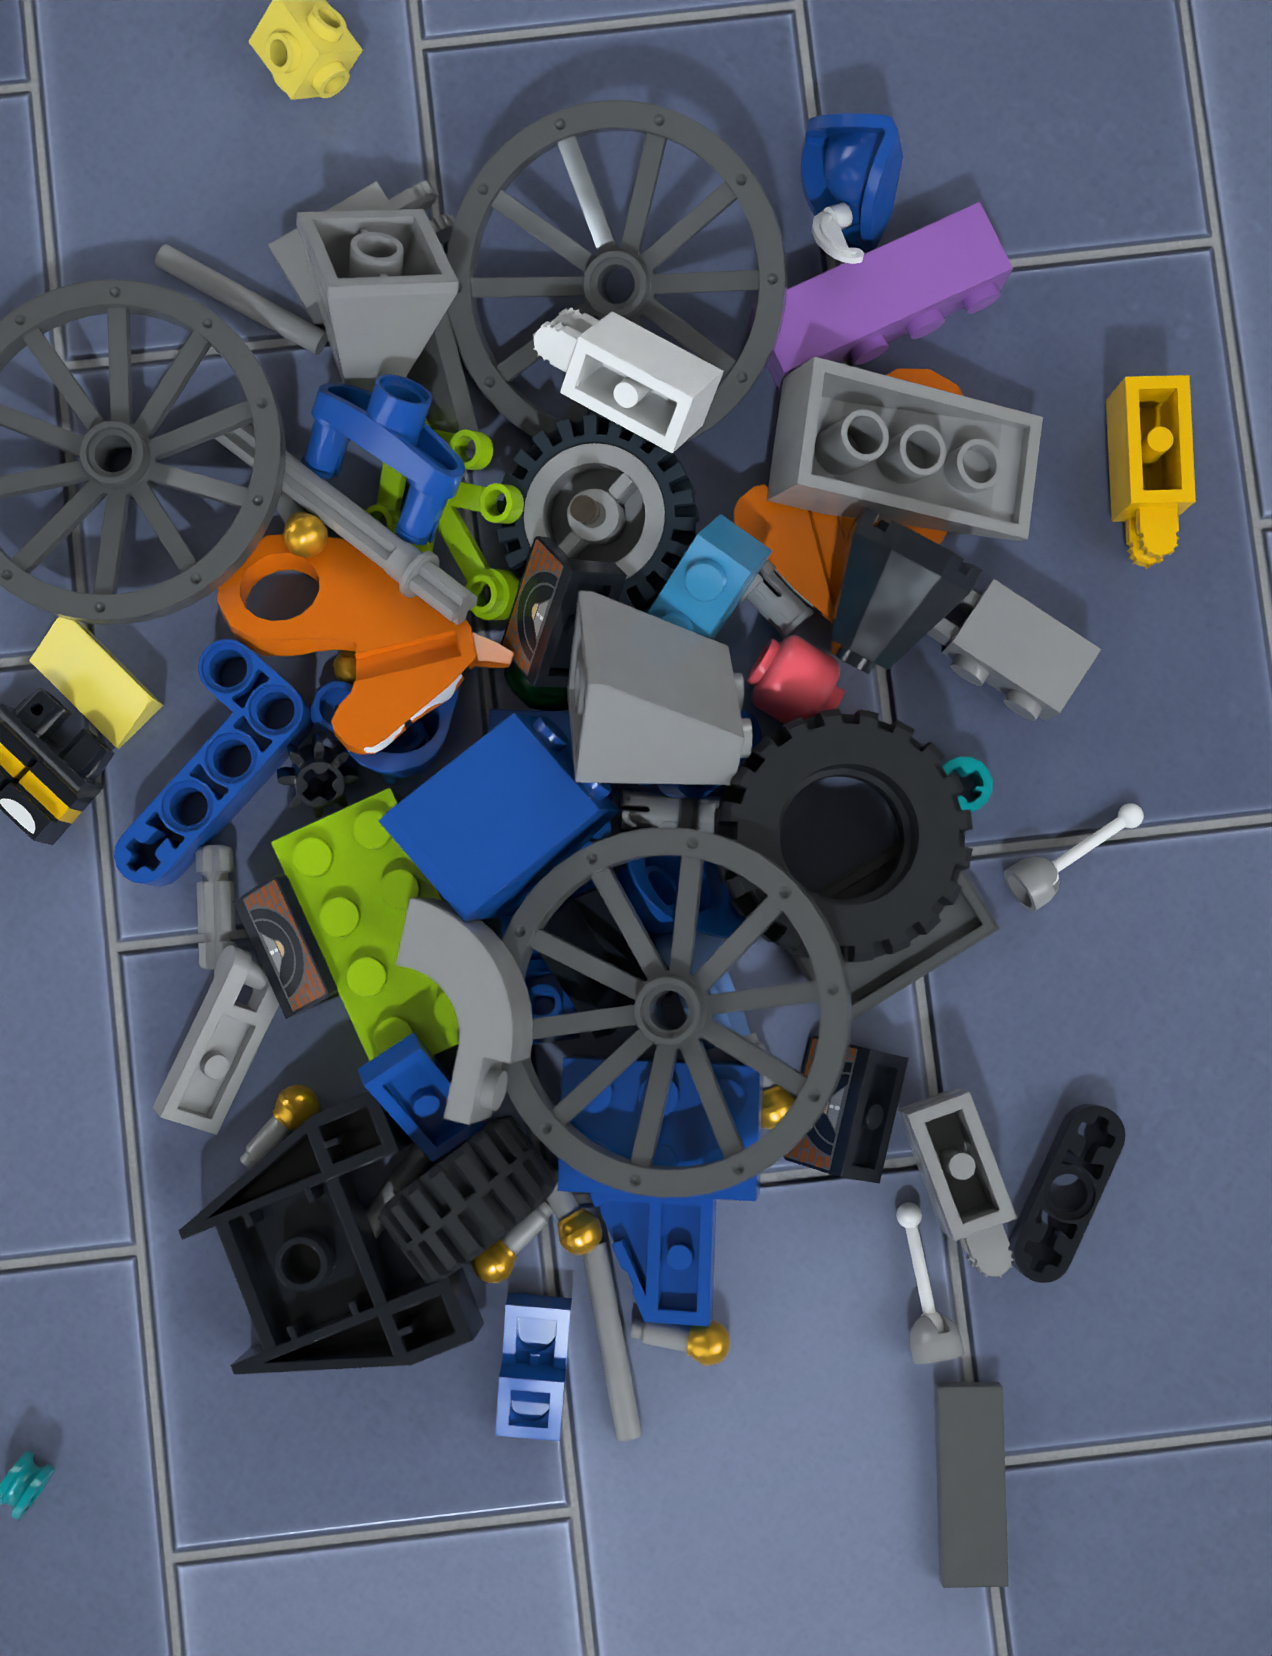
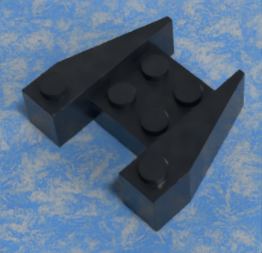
M369 1091L313 1114L178 1230L183 1240L216 1226L260 1340V1344L250 1347L230 1365L234 1375L413 1365L473 1341L484 1325L463 1268H460L443 1280L426 1283L421 1278L395 1289L350 1171L395 1154L413 1143V1141Z

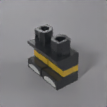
M39 688L24 699L15 709L3 703L0 705V810L33 841L54 845L103 789L95 779L103 772L115 753L96 735L85 728L62 750L50 736L72 713L54 695Z

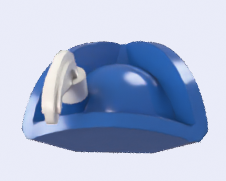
M841 113L812 117L807 121L805 145L801 160V181L806 201L814 215L811 232L816 243L828 255L845 263H861L864 254L877 249L892 215L903 153L898 128L890 116Z

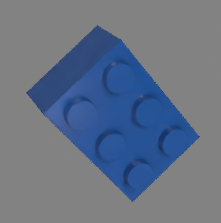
M572 1055L564 1057L561 1101L609 1056ZM639 1058L570 1123L596 1144L610 1152L631 1159L654 1058ZM677 1059L653 1165L691 1166L722 1159L724 1156L686 1061ZM710 1061L746 1149L762 1138L764 1076L742 1062ZM559 1158L557 1191L637 1195L597 1182L573 1169ZM761 1173L730 1188L709 1194L682 1198L757 1201L760 1194Z

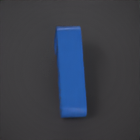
M223 639L213 642L205 648L198 664L201 682L233 713L121 835L115 846L114 859L117 869L123 877L134 883L162 887L172 884L179 879L196 860L195 852L198 848L210 845L289 757L287 745L291 743L298 747L313 728L310 712L311 705L306 698L252 650L237 640ZM232 659H245L247 673L243 681L233 687H223L220 680L223 666ZM279 700H292L295 712L290 724L278 730L270 729L266 720L267 711L270 706ZM247 746L251 753V764L248 770L241 776L229 777L224 768L225 757L233 748ZM203 793L208 804L207 813L202 821L188 826L182 817V805L192 794ZM163 824L173 832L184 836L183 842L169 839L173 834L162 830ZM146 845L158 847L155 856L161 862L156 869L145 866L148 858L142 851Z

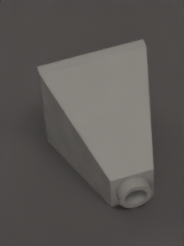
M424 209L297 212L296 225L335 365L343 384L373 392L376 379L381 375L393 374L406 377L457 295L459 284Z

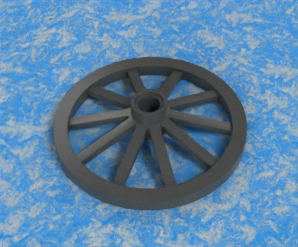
M632 100L586 102L551 113L523 128L504 143L475 177L456 215L448 243L447 258L459 284L458 293L447 309L460 356L471 377L485 397L510 422L532 437L542 430L548 434L558 429L556 423L562 420L549 415L534 405L511 381L543 357L538 356V352L534 350L533 338L498 364L488 346L481 326L477 298L584 296L585 300L573 310L579 309L581 314L586 313L594 318L599 317V320L614 312L644 328L641 317L644 315L702 360L723 370L722 375L726 378L717 387L703 426L683 444L713 428L742 402L765 370L782 327L788 281L786 253L777 217L765 190L747 164L718 135L699 122L677 111L655 104ZM608 131H633L646 134L620 246L616 243L578 137ZM667 140H670L705 160L718 172L725 182L641 254L640 251ZM556 146H559L596 245L597 255H594L505 192L512 181L529 164ZM738 199L748 219L755 240L758 270L655 273L657 268ZM496 209L585 272L584 276L476 278L479 248L492 211ZM626 267L634 277V291L628 300L615 304L607 294L606 283L613 271ZM759 290L753 326L738 360L655 299L656 294ZM572 399L566 419L569 418L573 422L583 420V415H589L591 409Z
M94 280L57 288L29 300L0 320V372L24 347L28 346L88 432L85 436H81L0 404V426L80 457L79 461L0 476V499L87 482L12 559L0 547V586L32 606L61 618L91 624L119 625L145 622L170 615L193 605L224 584L246 562L268 529L279 501L286 464L284 425L277 397L263 368L242 338L222 318L186 295L165 287L130 280ZM107 314L111 421L104 420L45 337V333L74 320ZM130 314L145 315L165 320L191 332V335L134 425ZM213 347L233 369L242 385L247 400L153 438L209 348ZM253 423L255 457L249 488L162 464L159 461ZM131 449L132 459L129 465L122 471L111 473L109 466L114 455L122 450ZM156 484L235 506L240 508V511L220 541L202 559L197 561L152 489ZM107 496L93 594L59 588L30 575ZM134 499L181 573L152 587L117 594L129 500Z
M668 827L640 829L620 833L597 841L571 855L540 880L520 905L502 938V942L517 963L524 981L533 949L635 1000L634 1005L532 1019V1039L638 1025L639 1027L627 1041L556 1106L540 1084L530 1058L510 1064L503 1062L501 1070L506 1071L508 1075L507 1093L520 1116L536 1137L573 1169L597 1182L629 1193L661 1198L704 1195L733 1187L753 1178L774 1165L792 1150L816 1124L837 1088L846 1062L852 1021L850 985L839 944L825 916L800 883L771 859L740 842L698 830ZM652 856H682L670 970L665 966L612 869L613 867ZM704 860L726 867L743 876L764 891L768 897L695 974H692ZM592 879L647 977V981L543 930L563 902L589 880ZM784 912L799 933L807 949L817 981L711 994L709 990ZM669 991H675L682 995L688 1005L687 1020L680 1028L670 1025L662 1015L661 1004ZM820 1002L819 1039L809 1075L806 1076L713 1019L714 1014ZM702 1038L797 1096L788 1112L774 1128L746 1149L701 1041ZM655 1044L657 1047L632 1157L628 1159L596 1144L578 1131L570 1122ZM679 1049H681L724 1158L691 1166L653 1165Z

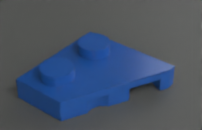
M590 1193L594 1207H599L614 1243L611 1246L620 1267L627 1272L633 1285L632 1294L644 1322L710 1326L713 1321L717 1199L661 1198L644 1195Z

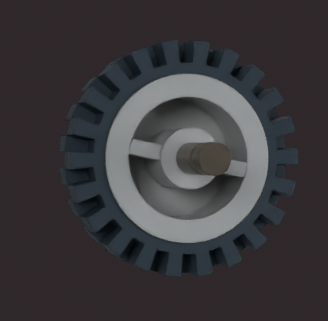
M597 414L583 415V420L573 422L569 418L557 422L556 426L558 429L548 434L542 430L531 438L535 444L527 452L520 449L513 461L518 463L512 475L508 473L504 475L501 484L515 486L519 489L524 499V508L521 516L515 522L510 524L502 523V528H497L499 543L504 544L508 552L504 557L510 569L516 570L521 577L519 579L520 582L536 536L550 537L570 559L616 563L627 574L618 602L641 611L652 605L651 601L658 597L696 537V522H699V508L695 502L694 495H696L693 483L689 479L685 467L674 453L666 451L609 419H603ZM505 496L503 501L497 500V510L500 514L506 508L507 501Z

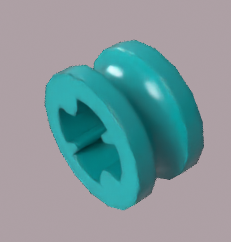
M960 756L949 760L942 766L947 775L951 771L956 770L961 777L971 774L977 782L978 786L970 790V793L976 795L972 802L968 803L963 796H957L961 810L970 809L972 813L988 802L993 790V780L990 771L981 761L972 757Z
M28 1450L17 1460L0 1483V1505H9L12 1508L11 1516L17 1521L35 1503L55 1471V1468L49 1464L44 1467L36 1466L34 1463L35 1455Z

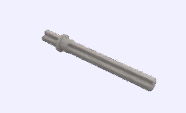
M229 407L221 408V409L218 410L217 412H219V411H221V410H224V409H226V408H229ZM252 424L214 438L253 468L255 434ZM286 451L282 491L311 514L319 517L324 524L384 569L386 574L399 583V591L407 598L419 596L456 625L466 620L467 612L476 606L478 597L439 568L440 560L432 551L421 552L411 543L405 542Z

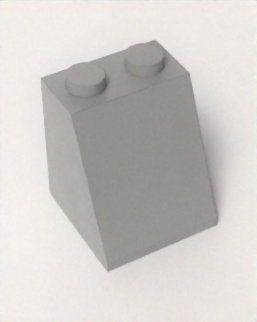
M579 591L567 685L575 782L731 785L730 782L738 770L740 758L750 757L752 749V724L749 718H741L740 715L744 699V681L742 673H733L729 647L595 592Z

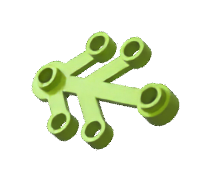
M425 419V423L431 428L428 420ZM466 429L456 433L434 430L459 455L465 469L482 470L490 463L493 456V445L485 433ZM473 440L476 451L474 457L469 460L466 455V448L468 443ZM383 462L377 505L370 506L366 509V512L378 521H380L384 514L387 520V528L396 534L394 529L401 515L400 509L407 477ZM461 482L456 496L448 499L437 529L467 581L465 588L478 597L476 606L470 609L471 612L484 620H505L510 616L520 582L508 570L490 568L456 507L481 512L482 516L489 522L510 524L521 516L524 508V499L519 489L513 485L493 483L485 487ZM501 493L505 495L507 501L506 508L502 514L498 512L496 506L497 499ZM435 538L431 543L427 541L426 545H412L421 552H433ZM487 584L491 589V599L488 604L485 601V588Z

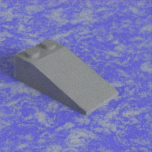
M813 357L783 378L767 501L821 514L855 519L861 508H869L879 513L877 522H880L882 519L891 523L893 520L905 526L1022 542L1028 540L1043 417Z

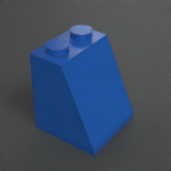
M512 713L390 809L379 820L380 824L463 921L512 916L541 879L558 864L579 851L620 811L607 797L612 791L608 783L575 782L573 758L564 749L569 744V740L563 731L544 715L537 718L536 716Z

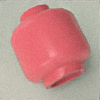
M797 635L788 636L780 643L771 639L760 653L746 679V683L753 686L751 700L754 706L783 724L799 717L807 719L816 716L819 711L837 709L845 693V690L836 686L840 676L838 661Z

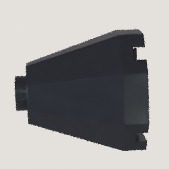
M861 508L849 531L829 638L841 645L835 655L837 658L870 674L875 664L889 670L970 594L983 570L974 564L963 562L964 558L893 520L889 524L881 519L878 526L874 527L873 525L879 513L869 508Z

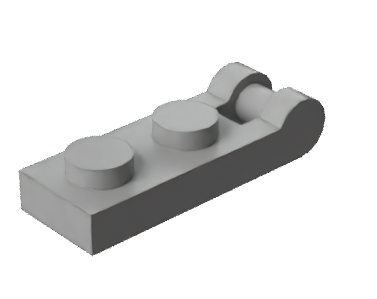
M229 945L219 955L215 964L214 980L152 1107L159 1117L212 1134H218L279 1006L261 963L253 961L250 952ZM243 985L253 988L252 996L247 1005L236 1001Z

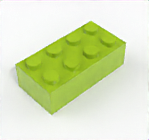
M387 788L271 842L333 976L339 995L369 1061L413 1032L433 1055L459 1044L457 1015L445 991L427 975L408 967L396 965L410 898L446 900L379 822L390 809L402 801L400 795L391 788Z

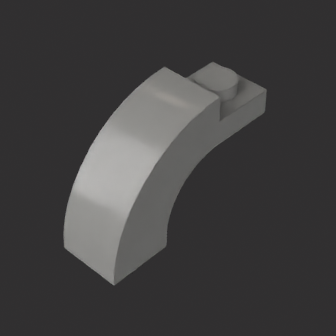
M410 898L396 965L417 970L433 979L445 991L454 1006L459 1023V1047L444 1118L470 1125L490 1118L492 1110L497 1111L501 1106L508 1081L507 1072L501 1070L502 1063L510 1064L530 1058L533 1020L527 987L512 954L500 938L480 919L463 921L446 901L436 898Z

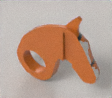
M898 368L886 374V376L964 396L958 385L931 369ZM765 484L754 486L738 499L733 511V523L770 548L773 552L768 559L777 568L774 573L804 604L832 622L849 531L855 518L821 514L767 501L768 486ZM876 521L873 526L877 527L879 522ZM905 526L939 545L948 532ZM833 640L831 654L836 655L841 645Z
M283 534L267 535L261 539L246 562L218 588L217 603L234 638L263 656H297L329 650L355 651L356 681L349 695L338 706L331 722L334 734L350 752L359 755L375 754L383 750L419 718L448 701L473 667L507 668L510 666L514 656L513 651L495 641L472 632L467 620L456 625L419 596L412 598L404 596L399 591V583L386 574L385 570L342 538L328 537L323 551L315 556L304 558L288 550L283 540ZM295 570L308 574L319 583V592L313 604L302 614L291 619L269 621L256 617L246 609L247 597L252 587L263 577L277 571Z

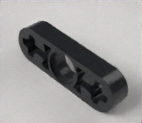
M1082 1104L1074 1107L1066 1114L1009 1238L1010 1246L1008 1250L1013 1252L1011 1257L1014 1259L1011 1263L1020 1273L1032 1281L1038 1283L1053 1282L1067 1272L1123 1149L1126 1137L1124 1125L1119 1116L1106 1107L1095 1104ZM1097 1117H1100L1102 1120L1099 1129L1108 1134L1106 1142L1103 1145L1092 1143L1084 1158V1161L1096 1164L1093 1174L1091 1175L1087 1170L1075 1164L1062 1162L1067 1151L1076 1157H1080L1086 1139L1078 1134L1081 1123L1093 1124ZM1063 1174H1073L1080 1180L1083 1186L1082 1200L1071 1210H1058L1050 1200V1186L1057 1177ZM1042 1210L1050 1217L1070 1225L1066 1233L1053 1226L1047 1240V1245L1055 1251L1054 1257L1051 1262L1039 1260L1035 1268L1030 1267L1033 1257L1024 1250L1029 1240L1040 1242L1046 1233L1049 1225L1043 1221L1036 1220L1039 1211Z

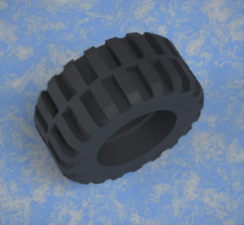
M840 709L819 711L816 716L802 719V717L794 719L782 725L778 731L769 737L766 736L751 750L750 757L742 761L730 782L731 785H728L723 791L718 809H720L718 821L714 827V834L740 842L762 853L781 866L798 882L788 869L780 847L782 818L787 806L795 795L807 785L829 777L854 778L875 789L890 806L899 829V855L887 879L870 893L846 900L820 896L800 883L828 921L839 944L844 962L851 963L870 961L886 954H895L911 946L910 941L919 935L928 934L941 922L938 915L945 906L954 905L963 888L957 881L961 870L969 869L973 850L965 847V832L973 829L971 810H961L957 793L964 791V788L956 772L948 776L938 761L944 755L932 742L923 746L912 737L915 729L897 720L892 724H888L879 720V713L861 709L855 714H841ZM716 865L721 883L725 882L732 897L730 902L740 917L744 916L747 919L768 895L743 876L726 867ZM784 912L761 935L766 941L774 942L786 949L788 953L802 958H810L799 933Z

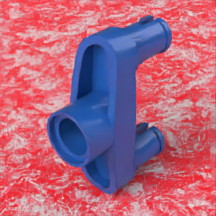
M393 374L377 377L373 392L341 383L320 385L311 412L315 419L311 430L312 433L301 463L322 479H331L332 476L337 477L342 469L341 465L348 443L352 440L376 458L407 477L410 487L399 521H397L394 529L396 534L403 540L415 545H426L427 541L429 543L433 542L444 507L448 499H452L457 494L465 466L462 459L447 442L425 423L432 402L431 393L421 384L406 377Z

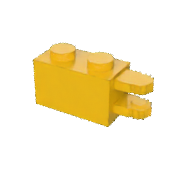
M1190 375L1125 377L1106 399L1111 522H1125L1126 545H1129L1127 552L1130 555L1128 559H1132V564L1145 567V569L1156 563H1161L1164 556L1175 552L1174 549L1178 546L1177 540L1179 539L1176 536V533L1179 532L1178 516L1196 502Z

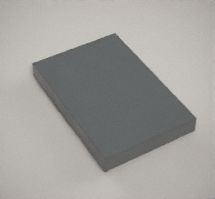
M900 840L815 893L826 898L839 900L854 899L870 893L879 887L892 872L898 859ZM961 870L957 881L963 888L954 905L945 906L938 915L941 922L928 934L919 935L910 941L911 946L895 954H886L870 961L845 962L851 991L852 1020L1000 929L964 870ZM790 953L806 981H817L811 959L802 958Z

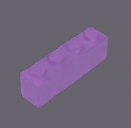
M981 203L973 204L864 254L861 263H844L787 289L782 327L774 351L766 365L778 391L781 392L783 378L813 357L841 364L853 359L855 365L864 364L883 354L889 348L888 342L908 333L911 339L921 338L942 326L945 322V316L965 308L968 314H972L996 302L1001 297L1000 291L1013 267ZM757 303L751 307L748 323L750 332L755 319Z

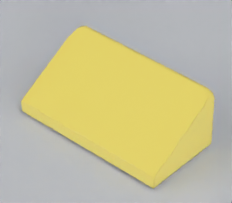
M58 617L29 660L117 749H120L164 706L81 622Z

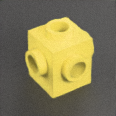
M272 0L248 41L272 73L276 84L286 92L291 100L315 97L330 98L339 93L350 79L349 71L363 51L346 28V22L343 17L326 0Z

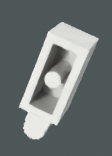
M573 307L567 310L565 308L559 312V316L551 322L546 321L533 334L534 350L538 352V356H542L544 361L548 359L551 365L566 372L560 391L561 394L670 453L676 451L703 426L724 372L614 312L598 320L586 313L581 314L579 309L573 310Z

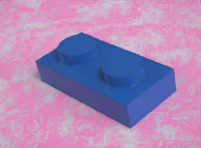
M414 1032L358 1069L364 1087L432 1162L486 1126L484 1120L468 1125L444 1118L452 1077Z

